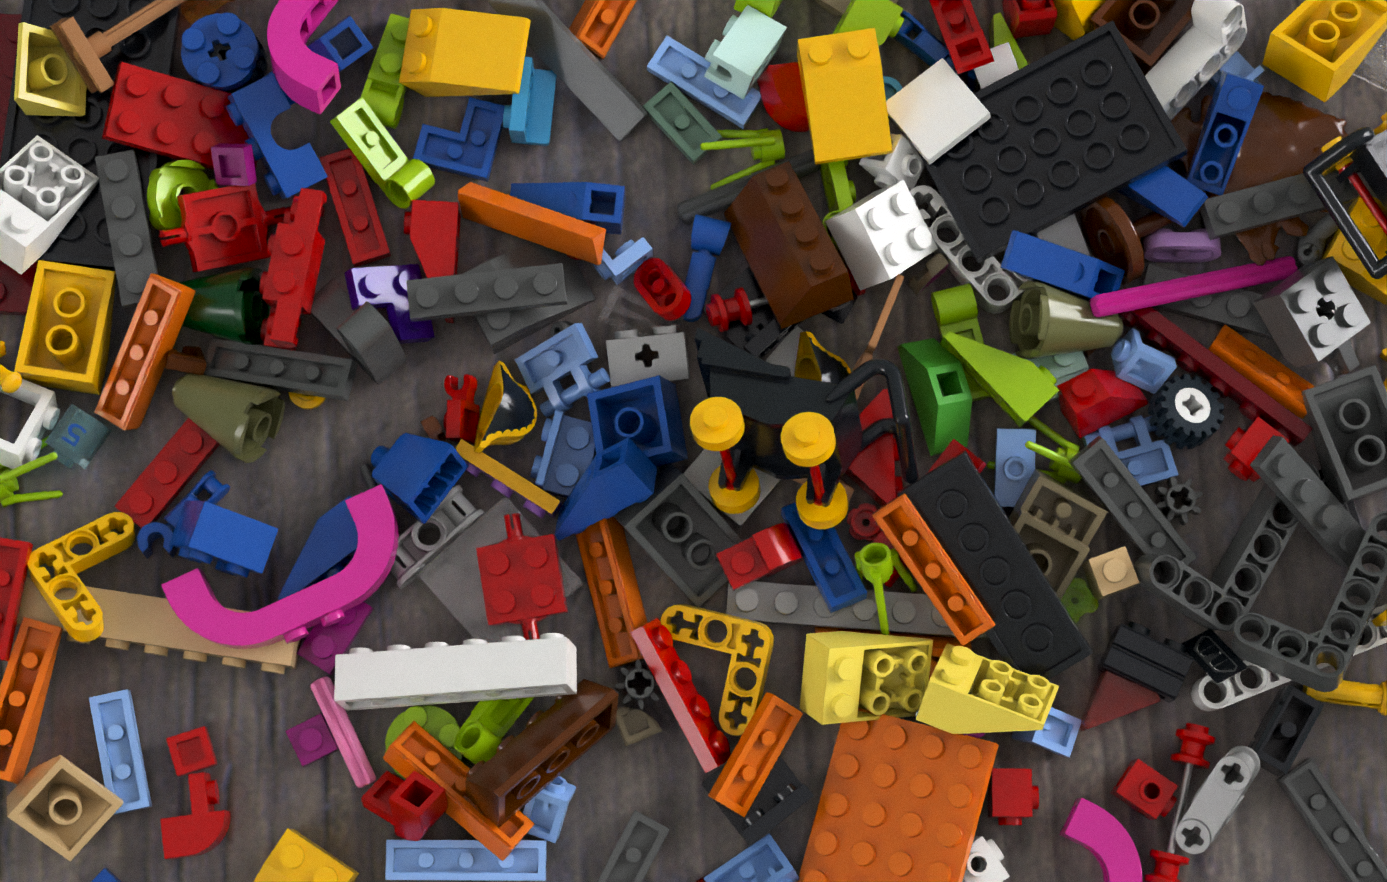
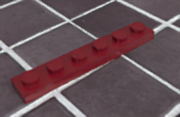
M1147 307L1118 313L1125 326L1130 328L1135 326L1145 333V339L1151 346L1160 351L1166 349L1177 358L1176 363L1183 370L1192 375L1195 373L1199 374L1213 386L1210 389L1212 392L1218 391L1222 398L1227 396L1240 405L1238 410L1248 419L1253 421L1255 418L1260 417L1288 438L1289 444L1296 447L1312 431L1313 428L1154 308Z

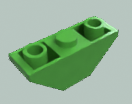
M935 338L897 346L930 456L942 454L953 439L957 440L964 447H968L972 396L961 362L944 349Z

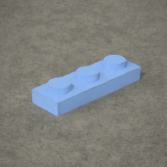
M666 36L648 63L647 71L668 84L672 82L682 93L744 129L762 101L760 91L752 87L743 100L710 81L704 76L711 63L681 43Z
M126 689L89 697L104 785L123 800V805L113 815L152 807L131 690Z

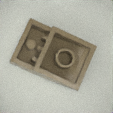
M1035 468L1009 520L1061 600L1089 553L1090 548L1088 545L1108 511L1101 503Z

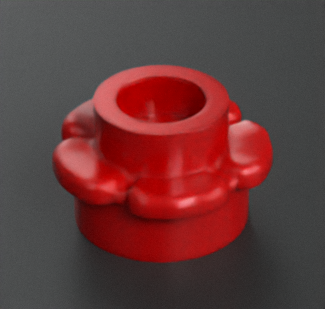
M863 503L859 505V508H854L849 512L847 524L850 525L849 533L853 538L874 541L881 532L880 526L872 516L877 510L873 504ZM864 519L869 520L870 524L868 526L862 524Z

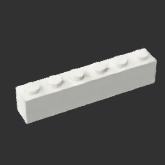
M545 633L540 635V639L526 640L521 636H506L502 638V642L487 643L483 639H467L463 641V645L449 646L445 642H429L425 644V648L411 649L407 645H390L387 647V651L376 652L369 648H352L349 650V654L335 655L334 701L347 711L577 694V648L567 637L560 633Z

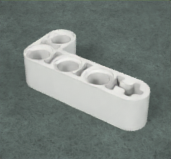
M1195 0L1191 9L1193 26L1145 75L1170 121L1232 57L1245 40L1247 26L1244 7L1236 0Z
M926 185L916 186L910 190L915 203L917 202L921 205L926 202L929 205L927 212L924 209L919 211L938 247L933 253L935 255L941 253L949 262L947 269L961 285L970 283L976 302L982 309L992 314L1001 313L1012 305L1013 300H1019L1025 290L1018 289L1021 284L1029 279L1000 268L1001 264L994 256L980 262L981 270L971 272L965 269L962 259L974 256L942 197L936 190ZM930 218L934 221L931 227L928 226ZM941 228L951 229L956 235V240L951 243L941 241L937 236V230ZM992 285L1001 286L1005 290L1007 298L1002 301L993 300L989 296L987 288Z

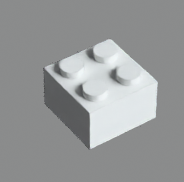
M904 180L872 192L825 221L860 291L894 278L938 249Z

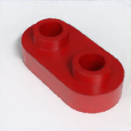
M650 258L637 268L633 279L634 286L655 313L667 321L676 320L686 313L691 304V293L670 266L659 258Z

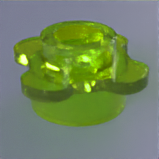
M1074 578L1061 599L1075 623L1087 612L1094 613L1099 605L1097 598L1092 597L1090 590L1086 587V581L1081 578ZM1074 597L1079 600V603L1076 605L1071 601Z

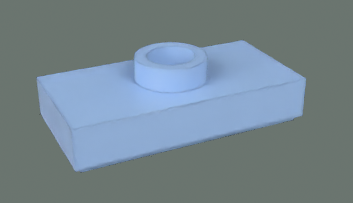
M996 428L994 496L1001 507H1015L1035 470V452L1026 448L1025 443L1027 441L1036 443V429Z

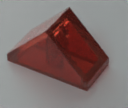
M1104 671L1099 675L1082 715L1081 732L1161 701L1159 695L1113 673Z

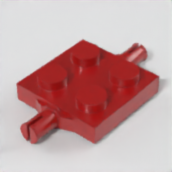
M255 183L250 186L232 185L178 195L182 217L181 227L161 230L159 233L160 238L175 236L174 238L160 240L163 247L184 243L189 251L192 271L200 272L269 258L266 240L268 226L283 223L284 216L274 218V216L285 214L286 208L281 207L264 211L258 200Z
M513 513L512 516L507 514L503 516L507 539L498 544L476 548L488 626L492 627L509 623L522 625L523 637L526 640L540 639L537 622L544 620L548 616L568 613L556 536L554 534L538 537L523 536L520 513Z

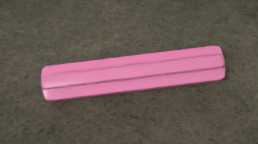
M328 676L317 679L311 684L310 688L354 783L358 788L368 786L376 781V775L346 710L334 701L335 686Z

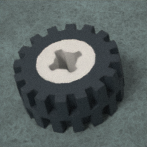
M1183 374L1181 377L1176 375L1163 384L1151 397L1148 414L1153 416L1150 418L1149 423L1151 426L1158 428L1155 431L1158 437L1161 435L1166 437L1164 441L1166 444L1171 445L1175 442L1178 449H1183L1185 446L1188 449H1194L1197 445L1200 446L1220 428V424L1224 419V415L1220 413L1224 410L1223 403H1218L1217 400L1221 396L1218 391L1213 393L1210 390L1213 386L1209 382L1205 385L1202 384L1201 377L1195 376L1191 379L1190 374Z

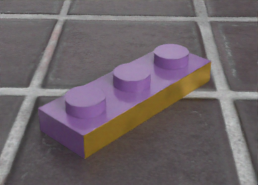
M463 439L460 440L455 449L467 463L468 468L465 470L467 473L477 478L481 472L493 480L490 487L507 498H510L513 493L526 501L523 508L543 519L545 514L552 518L556 517L562 507L560 500L487 454L474 452V446Z

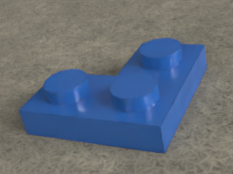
M469 97L460 133L422 124L413 159L424 162L430 168L488 182L503 128L505 106Z

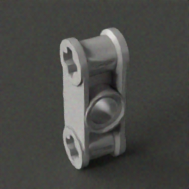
M459 484L449 491L425 524L417 520L399 536L396 557L400 559L406 568H403L395 559L390 572L398 580L396 585L400 589L416 579L427 565L459 537L469 532L485 516V512L482 509L477 510L462 494L463 488ZM454 505H456L465 516H462L461 513L454 507ZM432 527L440 531V539L434 545H423L419 540L421 532L426 528Z
M1247 746L1233 747L1216 764L1211 774L1202 783L1175 832L1178 846L1183 851L1190 854L1204 852L1233 817L1245 798L1244 794L1260 770V759L1252 748ZM1236 763L1241 766L1239 773L1234 770ZM1197 827L1201 829L1200 835L1195 833Z

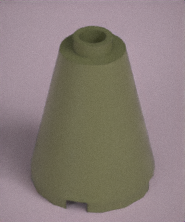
M1027 280L1021 284L1018 290H1025L1021 300H1013L1009 319L1010 341L1013 344H1018L1020 351H1016L1015 354L1025 359L1111 347L1121 337L1123 322L1118 314L1099 318L1095 317L1092 313L1089 299L1039 281Z
M188 373L180 377L172 389L175 407L235 458L244 463L256 461L267 451V449L261 446L267 437L275 439L284 417L285 402L278 398L281 395L279 392L270 388L208 375Z

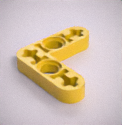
M112 512L37 548L29 557L27 566L31 581L69 635L77 641L89 642L95 640L104 631L103 612L77 574L132 546L135 541L134 522L125 513ZM115 528H116L117 531H119V532H122V531H123L124 533L118 535L116 532H110V531H111L112 529H115ZM97 536L100 537V542L104 541V544H102V545L99 544V540H98V537H97ZM80 543H87L93 547L89 553L84 555H76L71 552L72 548ZM46 563L49 567L53 566L55 577L51 579L47 569L40 567V565ZM62 588H72L77 591L76 595L68 600H60L55 597L56 592ZM81 608V614L87 621H92V623L86 625L84 622H79L76 611Z
M677 604L668 607L661 616V624L669 630L673 640L732 654L719 710V723L726 733L734 736L742 735L762 700L774 645L772 630L761 622L687 604ZM681 611L683 612L684 620L695 623L699 622V615L703 616L698 626V638L694 637L697 631L695 628L685 627L677 632V625L671 623V618L678 616ZM713 620L722 621L726 625L727 635L722 642L712 641L708 636L707 628ZM755 630L759 631L758 637L764 640V645L756 647L753 659H761L760 664L754 661L740 660L741 655H750L751 643L746 641V635L753 634ZM743 667L751 669L756 675V684L751 690L742 689L736 681V675ZM733 693L740 697L753 698L752 703L749 701L743 702L741 714L747 717V722L739 724L738 728L734 726L735 720L729 718V712L736 711L740 699H732Z

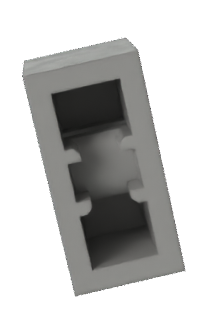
M676 325L653 327L654 335L638 337L637 329L615 331V339L606 340L611 387L658 375L669 381L690 378L686 332H677ZM645 344H649L652 351H658L659 358L652 360V366H646L645 360H638L637 353L644 351Z

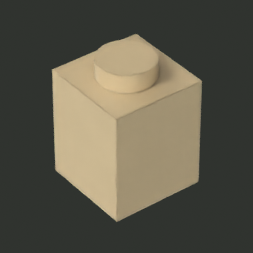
M1125 546L1088 559L1082 564L1096 601L1131 589L1140 583Z

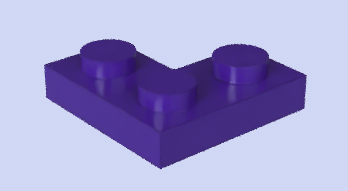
M419 264L350 268L344 273L352 310H357L366 301L374 308H386L390 326L400 344L428 342L435 337L431 320L411 322L406 280L422 279Z

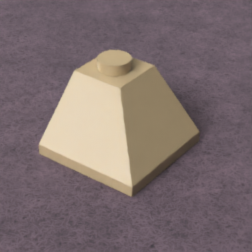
M59 755L32 768L7 796V817L71 861L123 805V800L65 757Z

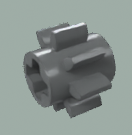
M1173 476L1168 479L1169 490L1163 487L1155 489L1156 495L1161 497L1160 502L1156 506L1159 510H1162L1168 521L1178 518L1183 526L1188 523L1187 512L1192 515L1201 513L1202 510L1195 503L1203 495V492H1194L1190 487L1192 479L1189 478L1183 484H1177V480ZM1177 493L1183 496L1181 503L1184 505L1179 509L1173 506L1175 500L1172 497Z
M636 660V669L631 672L623 667L620 669L622 675L626 677L625 683L615 684V688L618 690L626 689L627 695L623 699L624 705L634 699L638 701L640 710H643L644 700L651 698L653 701L659 702V697L654 693L655 687L659 686L656 680H654L650 669L648 671L642 669L640 660ZM636 675H643L644 681L651 682V686L645 688L643 695H637L634 688L628 687L629 683L635 682Z

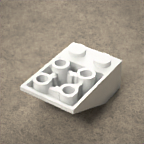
M38 135L0 168V260L21 275L48 250L99 182V177Z

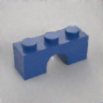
M273 73L227 97L231 104L227 105L226 109L237 127L240 125L244 127L249 139L245 140V144H252L255 161L261 159L268 172L263 175V178L274 196L279 193L282 200L300 192L301 188H307L328 177L310 142L300 148L288 150L280 147L273 140L271 124L274 118L291 108Z

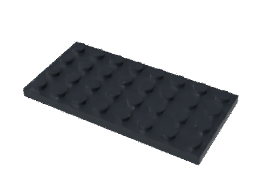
M24 0L21 23L24 22L51 30L50 25L62 18L73 16L85 37L88 38L98 31L103 33L154 0ZM182 3L112 46V51L100 58L101 63L113 82L117 66L121 62L172 76ZM16 51L0 168L37 135L97 177L95 157L134 150L137 156L151 230L147 189L149 175L154 169L159 168L161 155L102 139L113 86L102 93L99 91L90 93L87 88L85 115L81 117L25 115L14 100ZM99 182L48 250L38 260L115 271Z

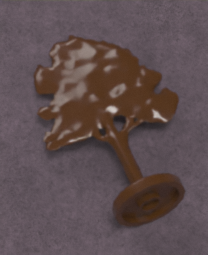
M1263 92L1223 195L1302 174L1304 167L1323 153L1321 148L1339 136L1343 139L1349 135L1344 129L1347 122L1345 119H1339L1333 115L1324 114L1318 109L1307 107L1303 101H1294L1289 97ZM1210 95L1204 96L1201 101V117L1197 122L1191 120L1192 111L1189 107L1182 108L1171 120L1187 149V155L1178 159L1182 160L1187 175L1212 99ZM1203 191L1208 196L1207 199L1220 196L1208 191ZM1104 197L1081 210L1082 228L1094 257L1125 270L1121 282L1122 285L1142 276L1145 262L1139 238L1147 236L1173 222L1154 211L1131 222L1124 210L1109 197ZM1325 209V210H1321L1320 212H1321V213H1324V212H1328V211ZM1299 216L1236 233V236L1249 252V258L1257 265L1263 266L1267 259L1274 260L1276 252L1279 250V247L1274 245L1281 226L1286 234L1291 236H1306L1309 226Z

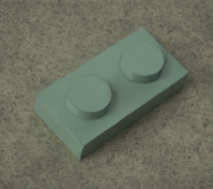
M672 82L667 84L643 105V108L649 113L648 116L693 165L710 151L701 150V143L722 141V136Z

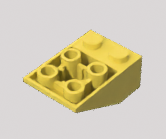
M848 631L807 633L799 709L821 725L879 720L882 714L897 718L915 716L920 708L929 682L933 640L929 638ZM858 708L868 710L871 713L859 711Z
M947 643L929 679L916 720L951 734L1042 730L1059 686L1050 683L1040 675L1024 673L1012 668L1006 662L990 660L975 654L967 647L954 646Z

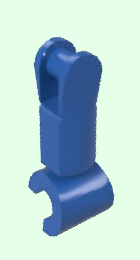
M903 11L900 16L904 18V22L894 39L913 52L929 67L943 58L956 73L946 46L909 12ZM911 30L918 34L914 40L907 36ZM974 69L961 73L966 76L967 87L972 92L977 84Z
M698 214L695 215L691 235V249L698 252L692 253L685 286L691 293V304L686 313L681 316L687 322H696L703 314V307L705 306L707 292L709 291L716 263V257L713 255H720L731 222Z
M213 470L207 472L192 490L164 517V520L167 522L166 524L159 522L148 523L139 531L137 537L138 547L147 559L153 554L152 543L158 538L164 539L163 547L172 558L176 554L177 548L169 544L186 500L200 501L197 496L205 489L211 495L206 502L216 505L229 492L230 486L228 484L222 485L215 478L216 473Z

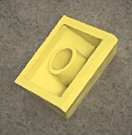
M24 22L19 23L14 91L16 103L25 115L84 116L87 86L52 30Z

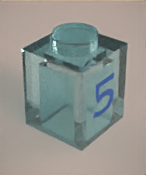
M71 404L45 443L55 449L54 452L58 456L56 460L71 469L74 463L86 469L111 433V430L100 421Z

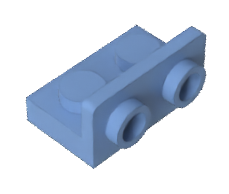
M555 410L553 419L546 418L541 440L546 442L543 456L536 455L530 477L536 479L535 485L545 492L568 498L594 459L596 448L591 422L564 415L563 411Z
M770 833L704 877L705 882H797L800 879Z

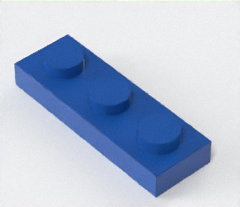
M796 502L782 507L781 516L784 522L787 523L830 613L866 599L868 592L835 528L814 529L807 526L799 517Z

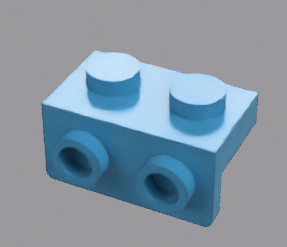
M525 57L519 94H513L512 105H505L503 128H509L511 143L548 146L550 144L557 75L552 70L534 69L532 57Z

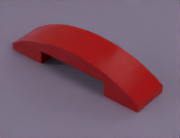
M929 0L957 75L994 62L993 55L970 0Z

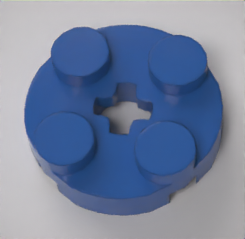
M226 12L204 16L193 23L182 34V62L186 71L196 83L221 91H230L244 85L253 75V69L260 56L259 44L249 25L240 20L235 14ZM218 44L222 46L228 45L231 48L226 52L227 58L223 61H220L217 56L210 57V53L214 51V46Z

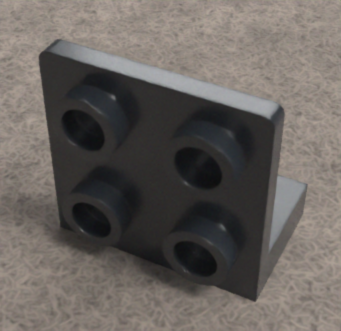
M750 267L718 293L724 300L734 297L735 289L743 287L749 301L765 297ZM769 304L751 308L753 319L751 325L744 326L740 320L729 322L728 331L722 333L734 346L762 359L803 321L781 329ZM705 305V306L703 307V312H704L705 315L707 316V313H706V305Z
M779 755L745 818L714 800V802L750 847L814 795L805 784H801ZM725 765L703 781L702 786L708 794Z

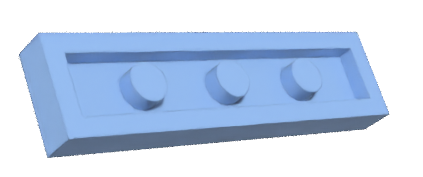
M386 840L385 880L546 881L547 841L521 840L508 857L502 861L478 840Z

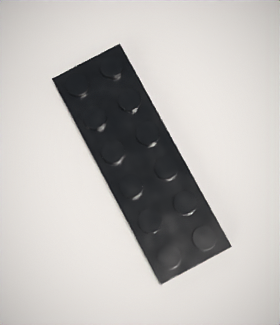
M965 450L922 476L916 482L898 491V496L904 493L907 495L996 624L985 633L1004 662L1016 670L1030 675H1040L1049 680L1093 654V650Z

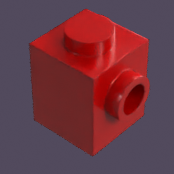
M1257 417L1245 430L1238 427L1225 443V446L1230 450L1223 460L1230 464L1228 469L1235 476L1244 481L1250 479L1255 482L1261 477L1250 464L1273 435L1281 436L1287 442H1289V439L1260 417Z
M1135 759L1130 762L1110 793L1148 820H1154L1159 815L1163 818L1166 817L1177 801L1173 793L1178 786L1140 759Z
M992 768L988 784V818H998V825L1022 826V818L1032 817V809L1038 810L1039 788L1037 785H1032V769Z

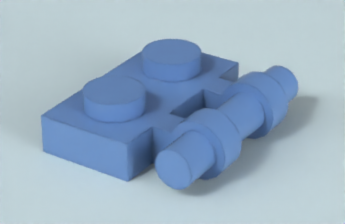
M574 323L514 359L530 393L535 394L545 390L549 399L540 404V409L546 417L555 414V410L566 412L573 407V402L584 396L587 397L588 393L600 391V387L610 381V376L604 368L591 373L587 367V364L597 359L598 355L582 323ZM572 373L576 383L567 389H563L560 380Z
M1142 415L1131 417L1128 423L1111 428L1109 425L1098 428L1096 432L1082 437L1085 447L1096 437H1102L1141 487L1178 476L1170 447L1164 442L1165 439L1155 442L1151 441L1149 432L1158 429L1149 423L1152 416L1145 418ZM1134 437L1138 447L1118 452L1115 442Z

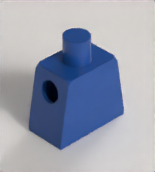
M409 433L400 435L391 448L383 445L378 446L371 455V464L375 467L372 472L373 479L378 485L382 484L392 500L423 524L427 522L468 468L467 463L452 444Z

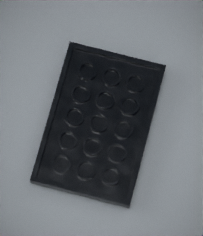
M1113 20L975 92L974 95L990 112L991 118L929 165L918 152L977 263L1005 250L1012 230L1032 236L1187 155L1184 143Z

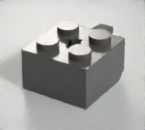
M1333 256L1304 265L1253 302L1286 361L1295 367L1322 360L1329 365L1337 376L1349 373L1360 365L1351 346L1350 338L1369 325L1371 321Z

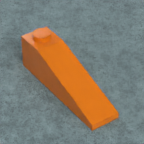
M23 617L0 684V780L17 785L24 777L34 747L63 631L61 627Z

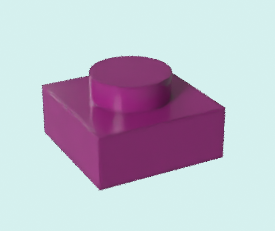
M219 143L211 147L216 185L250 186L257 182L252 144Z
M322 713L285 731L302 767H306L339 750Z

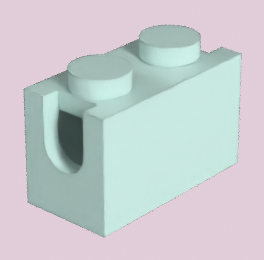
M747 5L739 17L731 16L722 33L725 36L721 42L716 39L710 46L705 60L711 64L704 77L744 100L777 52L787 27Z

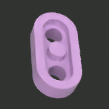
M1163 228L1156 230L1143 240L1144 257L1152 262L1202 263L1215 260L1221 256L1220 238L1210 240L1206 229H1196L1191 232H1173L1171 229Z

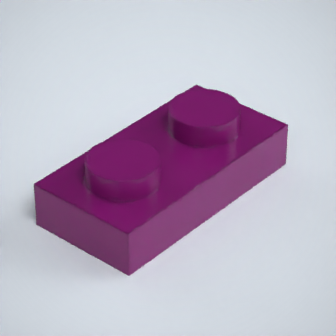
M362 602L343 612L345 618L327 627H323L322 623L314 625L296 654L332 675L335 671V655L346 654L374 608Z

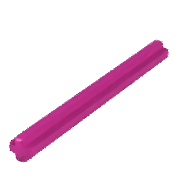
M1285 256L1274 260H1267L1263 266L1251 263L1098 294L1090 299V307L1092 308L1093 315L1099 318L1283 280L1296 272L1298 268L1293 257Z

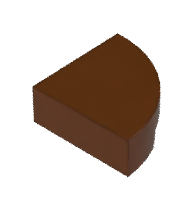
M185 346L182 352H178L175 349L169 351L165 368L204 375L207 362L200 347Z
M432 415L421 421L430 439L449 443L436 417Z

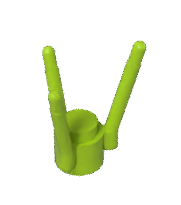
M780 129L717 130L724 138L747 139L713 141L700 144L701 150L750 147L753 160L760 159V163L713 183L710 187L711 190L774 165L775 160L785 158L784 141Z
M1032 416L1027 422L1063 447H1057L1055 451H1052L1044 446L1027 441L1025 443L1026 448L1051 459L1049 468L1054 470V472L1038 470L1062 483L1068 480L1077 484L1081 477L1068 461L1080 452V446L1066 440L1039 419ZM989 461L987 467L995 470V462Z
M49 435L41 440V450L55 440L54 436ZM52 452L14 469L0 464V503L2 507L15 503L62 497L63 493L60 490L23 494L13 493L19 490L18 476L56 460L58 457L57 453Z
M871 543L854 554L856 561L855 569L861 581L864 576L873 583L881 634L890 635L883 583L890 579L895 567L912 592L917 591L918 587L901 562L895 548L890 550L885 544Z

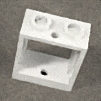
M22 379L20 388L13 393L4 392L0 385L1 393L35 406L14 444L0 438V464L11 469L26 464L38 457L44 433L47 429L52 430L60 415L55 392L25 379Z

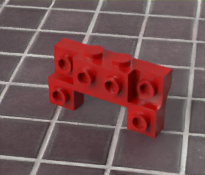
M301 188L299 196H294L291 207L288 206L286 208L283 223L277 224L276 234H271L267 246L268 257H271L268 272L264 271L262 273L259 286L260 294L263 295L262 299L271 307L269 317L264 318L261 326L260 336L261 340L264 341V346L296 351L295 347H297L298 343L296 334L302 321L300 314H311L325 245V239L318 232L320 216H324L325 212L323 204H326L327 195L324 191Z

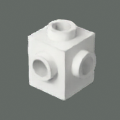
M890 133L892 153L861 158L859 165L875 177L874 183L880 188L904 180L910 191L915 187L924 168L923 161L916 148L904 134Z
M976 836L974 838L962 882H1003L1010 877L1000 862L1004 859V855L991 838L987 841L983 836ZM973 858H976L978 861V867L975 871L971 867Z

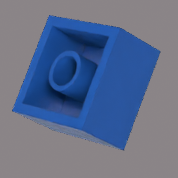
M658 375L587 394L596 454L629 437L656 467L688 459L676 384Z
M186 500L169 545L179 548L178 556L210 565L212 561L217 562L216 570L237 577L238 575L248 578L249 572L263 573L278 528L206 501Z

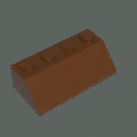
M1106 0L1090 19V23L1097 29L1113 20L1145 76L1191 23V9L1195 0Z
M785 162L753 175L724 212V217L727 222H731L730 229L780 328H786L854 300L848 271L790 162Z
M583 679L577 684V694L558 695L555 699V704L545 712L543 710L536 712L526 723V729L516 737L510 735L504 739L498 746L497 753L487 762L484 760L479 761L469 770L466 776V796L499 828L615 727L619 694L612 688Z

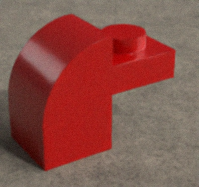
M798 62L769 65L757 79L762 102L767 113L777 124L785 129L794 132H807L809 125Z
M786 522L753 534L752 537L716 554L733 591L764 576L768 578L803 561V556Z
M386 771L361 797L364 808L394 825L395 834L409 841H419L448 808L446 790L416 771H413L405 781Z
M209 773L188 774L191 815L160 819L164 859H179L205 854L218 846L225 837L230 825L231 812L227 810L214 811V804H219V788L217 781L211 780Z

